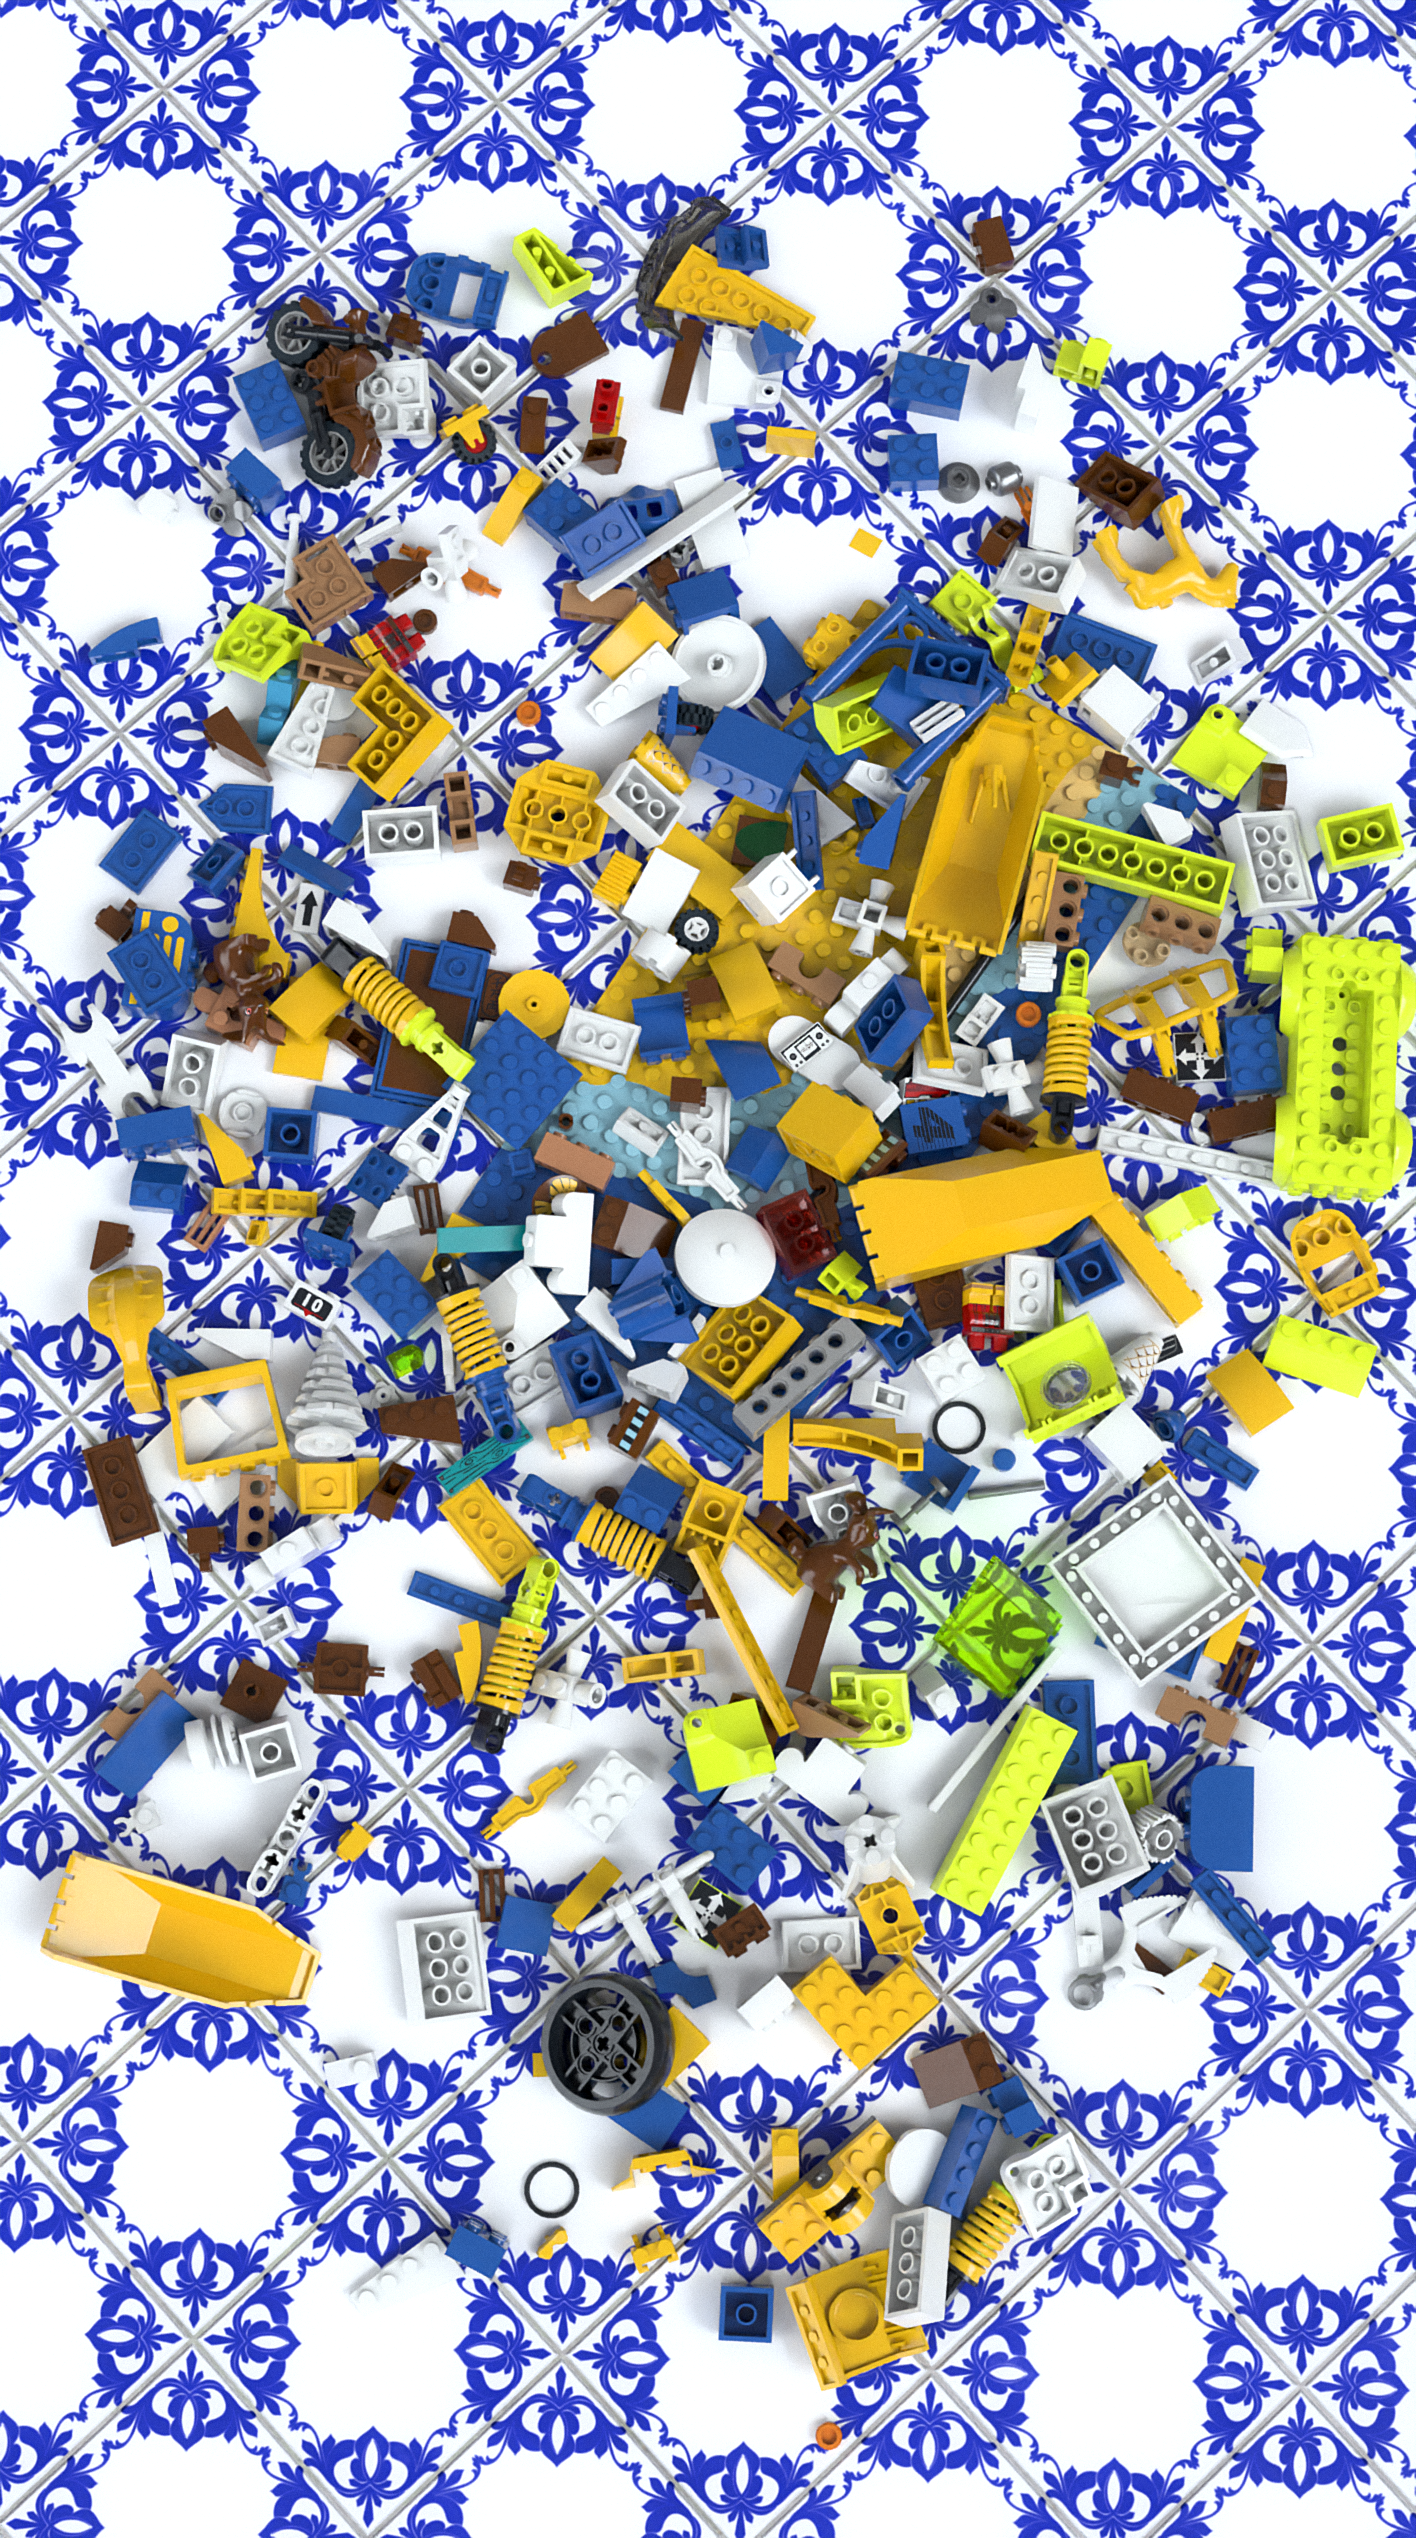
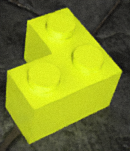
M1089 337L1087 345L1083 346L1077 340L1064 339L1052 375L1098 390L1108 364L1112 344H1109L1102 338L1094 339Z
M1253 928L1251 935L1246 936L1245 950H1250V953L1246 955L1244 974H1248V982L1278 984L1283 964V930Z
M1204 1184L1176 1195L1145 1215L1144 1218L1158 1243L1167 1239L1171 1243L1183 1236L1181 1233L1183 1230L1186 1229L1188 1232L1199 1225L1204 1226L1213 1221L1212 1215L1219 1212L1220 1208L1209 1188Z

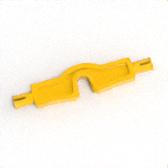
M643 1169L637 1175L648 1186L649 1191L670 1214L675 1215L682 1228L692 1220L684 1208L646 1169Z
M800 1286L795 1291V1297L807 1299L809 1304L829 1309L840 1316L862 1319L879 1325L887 1323L899 1328L903 1325V1317L890 1314V1310L863 1301L847 1304L846 1296L839 1294L834 1296L827 1291L820 1289L812 1291Z
M571 1759L560 1769L554 1767L546 1775L528 1786V1790L534 1797L532 1804L528 1805L520 1796H515L501 1811L491 1818L493 1822L480 1831L482 1835H485L484 1838L488 1840L499 1830L500 1832L506 1831L522 1817H529L539 1812L546 1804L548 1796L567 1782L566 1777L578 1768L574 1761Z

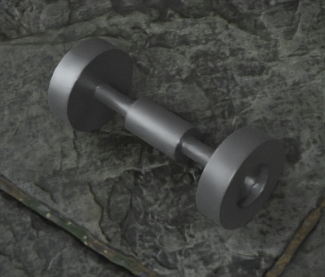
M935 1475L929 1479V1482L935 1488L925 1497H920L903 1518H900L895 1511L889 1516L905 1535L911 1531L905 1522L914 1513L918 1514L923 1510L937 1492L945 1499L951 1494Z

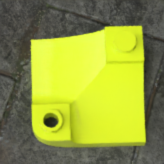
M249 601L219 637L214 647L213 660L221 671L228 674L235 671L264 684L284 664L294 659L298 661L303 642L313 644L308 631L288 623L285 616Z
M1213 704L1203 714L1194 730L1172 759L1171 764L1209 790L1215 789L1231 801H1234L1268 752L1239 733L1244 723L1236 717L1233 711L1222 704ZM1214 713H1220L1222 715V718H1215Z
M833 1665L830 1672L832 1687L831 1704L872 1724L871 1729L858 1738L835 1739L841 1743L846 1741L855 1749L885 1748L906 1743L913 1733L907 1670H879L859 1667V1665ZM902 1725L905 1730L899 1731L896 1726Z
M755 1698L714 1708L691 1711L685 1716L682 1730L698 1793L746 1782L749 1779L776 1772L777 1767L772 1748L766 1737ZM692 1720H699L701 1726L698 1728L694 1727Z

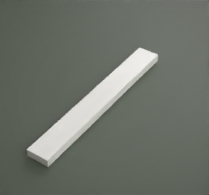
M734 479L730 480L646 537L647 541L588 579L576 585L578 591L591 602L747 497L748 492L746 488Z
M1103 1125L1099 1127L1095 1150H1100V1152L1279 1190L1280 1188L1272 1180L1274 1164L1272 1161Z
M1058 1646L1049 1652L930 1801L927 1808L931 1812L936 1813L1061 1657L1064 1651Z

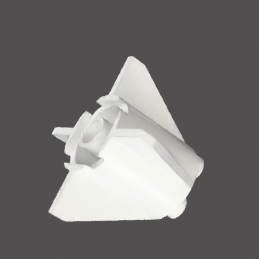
M865 1814L856 1819L851 1825L828 1828L826 1831L827 1835L843 1844L845 1849V1862L849 1874L840 1896L842 1902H846L859 1882L864 1884L881 1883L890 1876L911 1889L915 1888L916 1882L896 1857V1834L894 1830L901 1822L902 1816L895 1814L881 1819Z

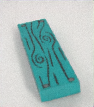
M519 1418L518 1421L522 1428V1434L517 1441L506 1444L501 1443L494 1435L436 1476V1479L451 1498L534 1440V1437ZM510 1425L506 1426L503 1429V1435L510 1439L513 1436V1428Z

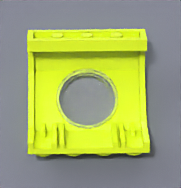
M1089 1311L998 1355L996 1358L1000 1368H1004L1016 1393L1026 1423L1023 1433L1027 1440L1032 1438L1034 1444L1126 1401L1107 1345Z

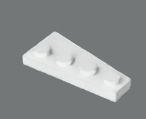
M657 641L592 700L585 709L603 727L665 693L668 686H678L691 679V677Z
M310 681L267 754L268 760L312 780L335 693L334 687Z
M434 2231L349 2296L363 2317H367L466 2275V2273L456 2260L444 2255L447 2246L437 2232Z

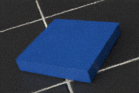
M441 940L428 988L477 1000L489 958V951Z
M505 1895L495 1947L547 1957L554 1922L552 1915L556 1911L557 1905Z

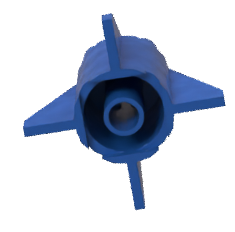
M656 1247L644 1253L613 1296L612 1302L608 1303L609 1313L615 1317L619 1325V1334L624 1340L630 1338L631 1340L691 1344L700 1338L689 1318L691 1309L687 1311L686 1304L690 1303L687 1290L680 1282L679 1277L673 1279L669 1275L673 1272L666 1269Z

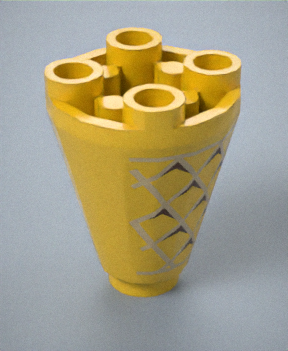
M649 729L642 738V742L634 747L626 761L634 758L668 791L681 796L692 780L688 778V773L659 736Z

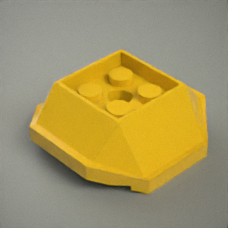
M546 759L539 766L517 778L503 824L504 829L520 855L565 867L575 865L600 852L610 815L594 802L603 786L594 771ZM556 813H561L565 816L560 822L552 820V816Z

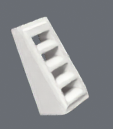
M566 438L531 472L543 479L545 490L556 478L561 480L582 462L583 455ZM566 451L572 456L571 459L565 455ZM560 457L565 465L562 466L556 459ZM550 464L558 470L556 474L549 467ZM544 470L551 479L547 480L541 472Z

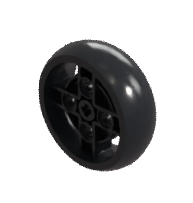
M603 1971L574 1981L555 1999L544 2021L541 2051L544 2067L551 2083L569 2103L591 2114L618 2116L642 2107L660 2091L671 2072L675 2058V2030L666 2005L646 1983L624 1973ZM603 1990H613L624 1996L618 2005L600 2004L594 2007L588 2001L594 1994ZM623 2018L626 2022V2026L624 2029L621 2024ZM590 2020H591V2022H592V2024H593V2027H592V2030H591V2031H590V2029H589V2022H590ZM643 2023H644V2026H645L646 2036H647V2053H646V2059L644 2058L645 2050H646V2037H645V2032H644V2029H643V2026H642ZM625 2056H626L627 2059H628V2065H627V2067L624 2065V2057H625ZM592 2058L594 2059V2062H595V2066H594L593 2069H592V2067H591V2060H592ZM623 2081L629 2087L628 2090L616 2097H604L593 2091L598 2082L612 2084Z

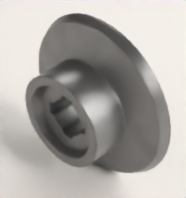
M954 462L946 465L939 472L938 492L948 502L962 504L972 500L977 495L980 488V479L978 473L970 465ZM957 477H960V479L963 481L961 484H957V482H955V479H957Z

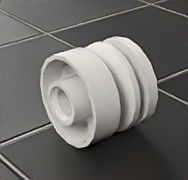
M229 1712L221 1713L222 1725H220L217 1716L212 1715L211 1728L208 1729L203 1719L184 1723L185 1747L188 1758L192 1762L197 1775L214 1771L215 1758L218 1757L224 1768L229 1767L228 1755H230L234 1765L241 1763L242 1747L237 1726L234 1724Z

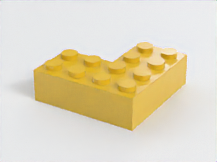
M382 662L351 698V701L378 727L346 765L373 791L388 802H391L454 726L404 679Z
M831 1952L791 1985V1991L859 2071L939 2003L938 1997L904 1958L865 1992Z

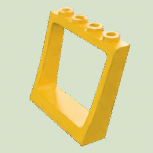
M266 1359L165 1380L178 1475L181 1481L191 1479L192 1482H202L206 1479V1476L216 1474L217 1477H226L231 1474L232 1470L241 1469L243 1472H250L256 1469V1465L266 1463V1466L273 1467L281 1464V1460L291 1458L270 1368ZM264 1384L278 1438V1445L273 1448L188 1465L180 1410L181 1401Z

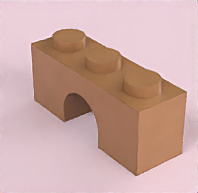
M468 770L443 773L454 853L479 850Z
M783 940L767 964L771 978L779 983L784 981L790 985V990L797 995L802 996L804 994L811 998V1003L820 1009L825 1007L830 1010L845 988L847 980L827 967L816 978L804 977L799 971V966L804 960V953Z
M152 1667L134 1686L144 1697L143 1708L138 1713L128 1714L121 1707L116 1706L99 1725L117 1742L162 1690L173 1699L177 1697L174 1693L178 1688L157 1669Z
M1175 1685L1174 1688L1167 1686L1155 1711L1156 1717L1180 1728L1186 1716L1199 1714L1206 1720V1727L1202 1738L1227 1750L1240 1723L1239 1719L1235 1717L1237 1713L1225 1707L1219 1710L1212 1706V1701L1202 1696H1199L1198 1699L1188 1695L1190 1691L1179 1685Z

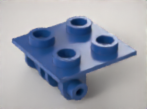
M373 1147L345 1188L380 1210L384 1202L390 1201L391 1195H396L394 1190L400 1189L398 1184L401 1185L405 1177L409 1176L407 1174L409 1167Z

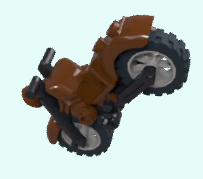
M303 296L300 302L295 300L290 301L291 304L285 303L281 305V309H276L272 314L273 318L268 321L267 326L269 328L265 336L268 338L266 344L267 348L271 350L270 354L278 359L280 363L293 369H306V371H295L290 378L291 388L295 392L305 395L308 400L309 416L313 429L307 433V439H304L302 442L303 450H300V457L302 458V462H300L301 467L305 469V475L312 479L314 483L328 489H341V486H349L351 484L350 481H355L359 475L370 479L382 456V443L374 429L376 422L372 411L363 408L358 403L355 396V387L360 386V382L371 375L377 367L376 358L370 351H377L386 359L392 358L393 351L380 340L372 339L370 335L366 334L365 324L369 317L368 310L354 308L348 311V314L343 317V321L349 325L348 328L336 326L329 310L307 296ZM304 318L309 321L306 326H303ZM290 339H291L292 341L290 342L289 346L287 347V345H286V340H290ZM298 343L300 350L293 352L294 348ZM327 459L322 467L320 460ZM331 464H333L334 471L327 472Z

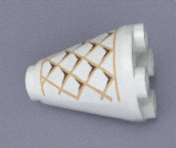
M1149 1331L1147 1334L1141 1335L1111 1355L1125 1397L1135 1395L1138 1399L1143 1393L1162 1352L1164 1342L1154 1332Z

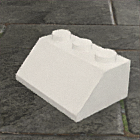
M1194 1890L1190 1891L1186 1898L1187 1902L1183 1904L1167 1937L1200 1955L1215 1947L1217 1955L1213 1956L1214 1962L1237 1974L1249 1956Z

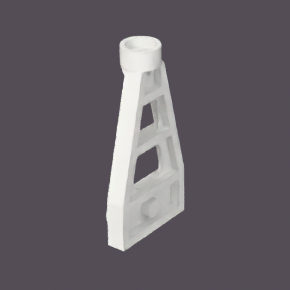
M454 1081L449 1091L401 1135L389 1155L408 1166L411 1171L428 1183L433 1182L446 1161L471 1090L462 1083ZM441 1108H446L452 1113V1118L447 1128H443L433 1121L434 1116ZM426 1128H432L440 1135L437 1149L434 1152H431L417 1142L418 1135Z

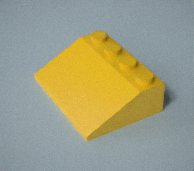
M759 1295L753 1301L741 1306L731 1308L719 1307L698 1333L700 1339L691 1343L678 1358V1362L682 1363L688 1370L736 1405L739 1401L743 1399L746 1401L753 1395L752 1391L765 1380L804 1329L793 1316Z

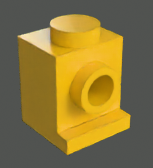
M357 1821L351 1824L355 1829L353 1831L348 1829L338 1840L341 1844L337 1847L338 1849L335 1853L345 1862L349 1859L355 1862L376 1839Z

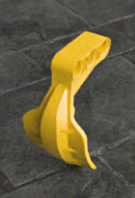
M127 1265L100 1274L92 1279L88 1286V1314L91 1327L96 1332L112 1340L123 1362L124 1386L136 1414L162 1410L160 1390L152 1375L147 1359L149 1333L165 1315L162 1271L160 1268L152 1265Z

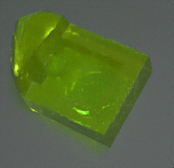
M409 1344L386 1356L385 1359L397 1380L422 1367L425 1356L424 1351L419 1346Z

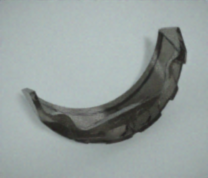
M714 196L697 197L689 202L691 206L680 216H673L666 223L667 230L660 239H654L643 260V266L639 271L635 291L638 293V303L635 306L644 325L653 332L681 342L684 341L685 337L676 326L674 310L655 306V301L692 244L698 246L714 227L731 215L732 210Z

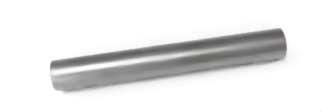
M1044 1480L968 1490L969 1500L1040 1491L1045 1490Z

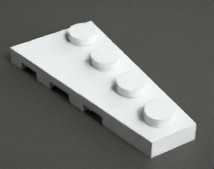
M799 774L793 792L816 790L821 848H823L830 841L837 839L854 828L856 822ZM789 799L785 810L792 818L791 801Z
M274 1423L217 1459L276 1447L278 1445V1438ZM266 1463L256 1465V1469L250 1472H243L241 1469L232 1470L231 1474L226 1477H217L216 1474L208 1475L204 1481L194 1483L215 1517L219 1519L224 1511L239 1498L240 1474L260 1475L268 1466H266Z

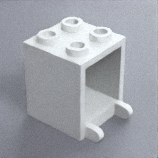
M1113 665L1109 670L1103 669L1096 678L1097 682L1092 688L1088 686L1079 696L1081 699L1077 703L1079 708L1076 715L1121 753L1159 711L1160 703L1164 699V693L1157 691L1151 697L1117 666Z
M792 848L787 854L781 852L765 856L730 889L762 927L781 923L815 891L813 885L820 877L816 874L809 881L790 860L797 853L795 848Z
M1135 1395L1127 1397L1126 1401L1117 1406L1082 1440L1084 1445L1123 1486L1127 1482L1132 1485L1146 1472L1143 1467L1147 1464L1151 1468L1164 1455L1161 1450L1166 1447L1132 1410L1133 1406L1137 1403Z

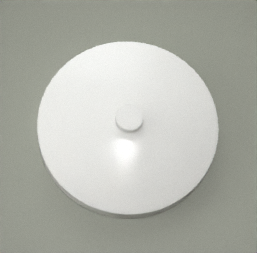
M721 615L691 625L689 627V635L684 636L682 634L672 652V657L691 677V679L678 685L680 697L685 702L702 704L703 707L708 706L713 709L714 714H719L724 705L732 709L743 706L758 691L765 676L767 661L763 642L754 629L736 617Z
M732 1209L709 1210L694 1217L682 1229L674 1249L675 1270L684 1288L696 1299L715 1307L731 1308L753 1301L766 1289L775 1269V1249L767 1231L751 1216Z

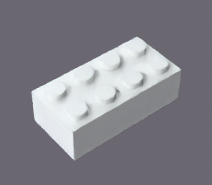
M927 2206L892 2215L884 2320L905 2328L944 2320L951 2231L950 2214Z

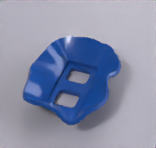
M637 485L622 496L610 497L606 503V506L622 497L627 507L635 506L638 513V518L635 521L645 538L681 514L677 498L669 488L654 490L643 485ZM659 502L662 508V515L649 517L647 514V504Z

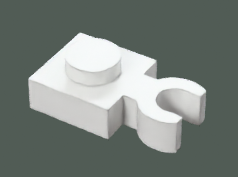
M154 1800L130 1809L131 1818L120 1817L114 1821L115 1825L124 1822L127 1826L126 1831L119 1834L120 1837L129 1836L135 1828L138 1834H142L164 1824Z

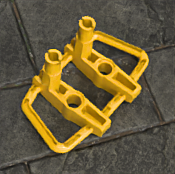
M1215 959L1191 968L1181 966V968L1172 972L1168 971V976L1144 986L1135 985L1136 987L1126 991L1123 990V996L1101 1006L1094 1012L1093 1018L1095 1023L1127 1041L1151 1036L1155 1054L1161 1066V1073L1164 1077H1171L1170 1069H1172L1173 1075L1178 1072L1173 1057L1170 1027L1193 1017H1197L1200 1032L1206 1044L1207 1055L1210 1058H1216L1215 1050H1217L1218 1055L1221 1056L1223 1048L1219 1039L1216 1008L1235 998L1239 992L1233 965L1229 960ZM1221 968L1224 971L1228 990L1212 999L1199 975ZM1173 984L1183 1003L1189 1009L1166 1018L1156 1002L1153 992ZM1128 1004L1137 1022L1143 1027L1129 1031L1104 1016Z

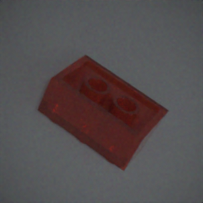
M806 1188L760 1207L755 1214L758 1222L764 1227L773 1242L776 1259L787 1282L804 1276L838 1257Z

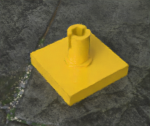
M1075 651L1063 662L1057 655H1053L1046 661V666L1051 670V673L1039 684V687L1063 709L1099 674Z

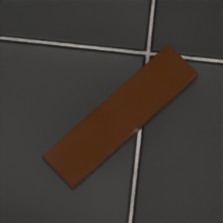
M682 317L678 338L681 341L677 340L659 406L660 410L680 415L684 414L706 328L705 322Z
M815 1591L813 1592L785 1687L810 1694L837 1605V1603L829 1602Z

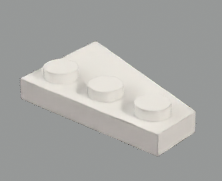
M855 759L843 781L886 810L890 808L900 794H908L902 820L905 821L931 778L920 776L915 781L916 785L909 792H905L894 783L890 776L895 769Z

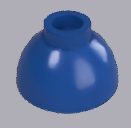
M1164 1409L1154 1413L1152 1423L1160 1438L1169 1443H1175L1181 1438L1185 1428L1184 1423L1187 1421L1185 1414L1181 1410Z

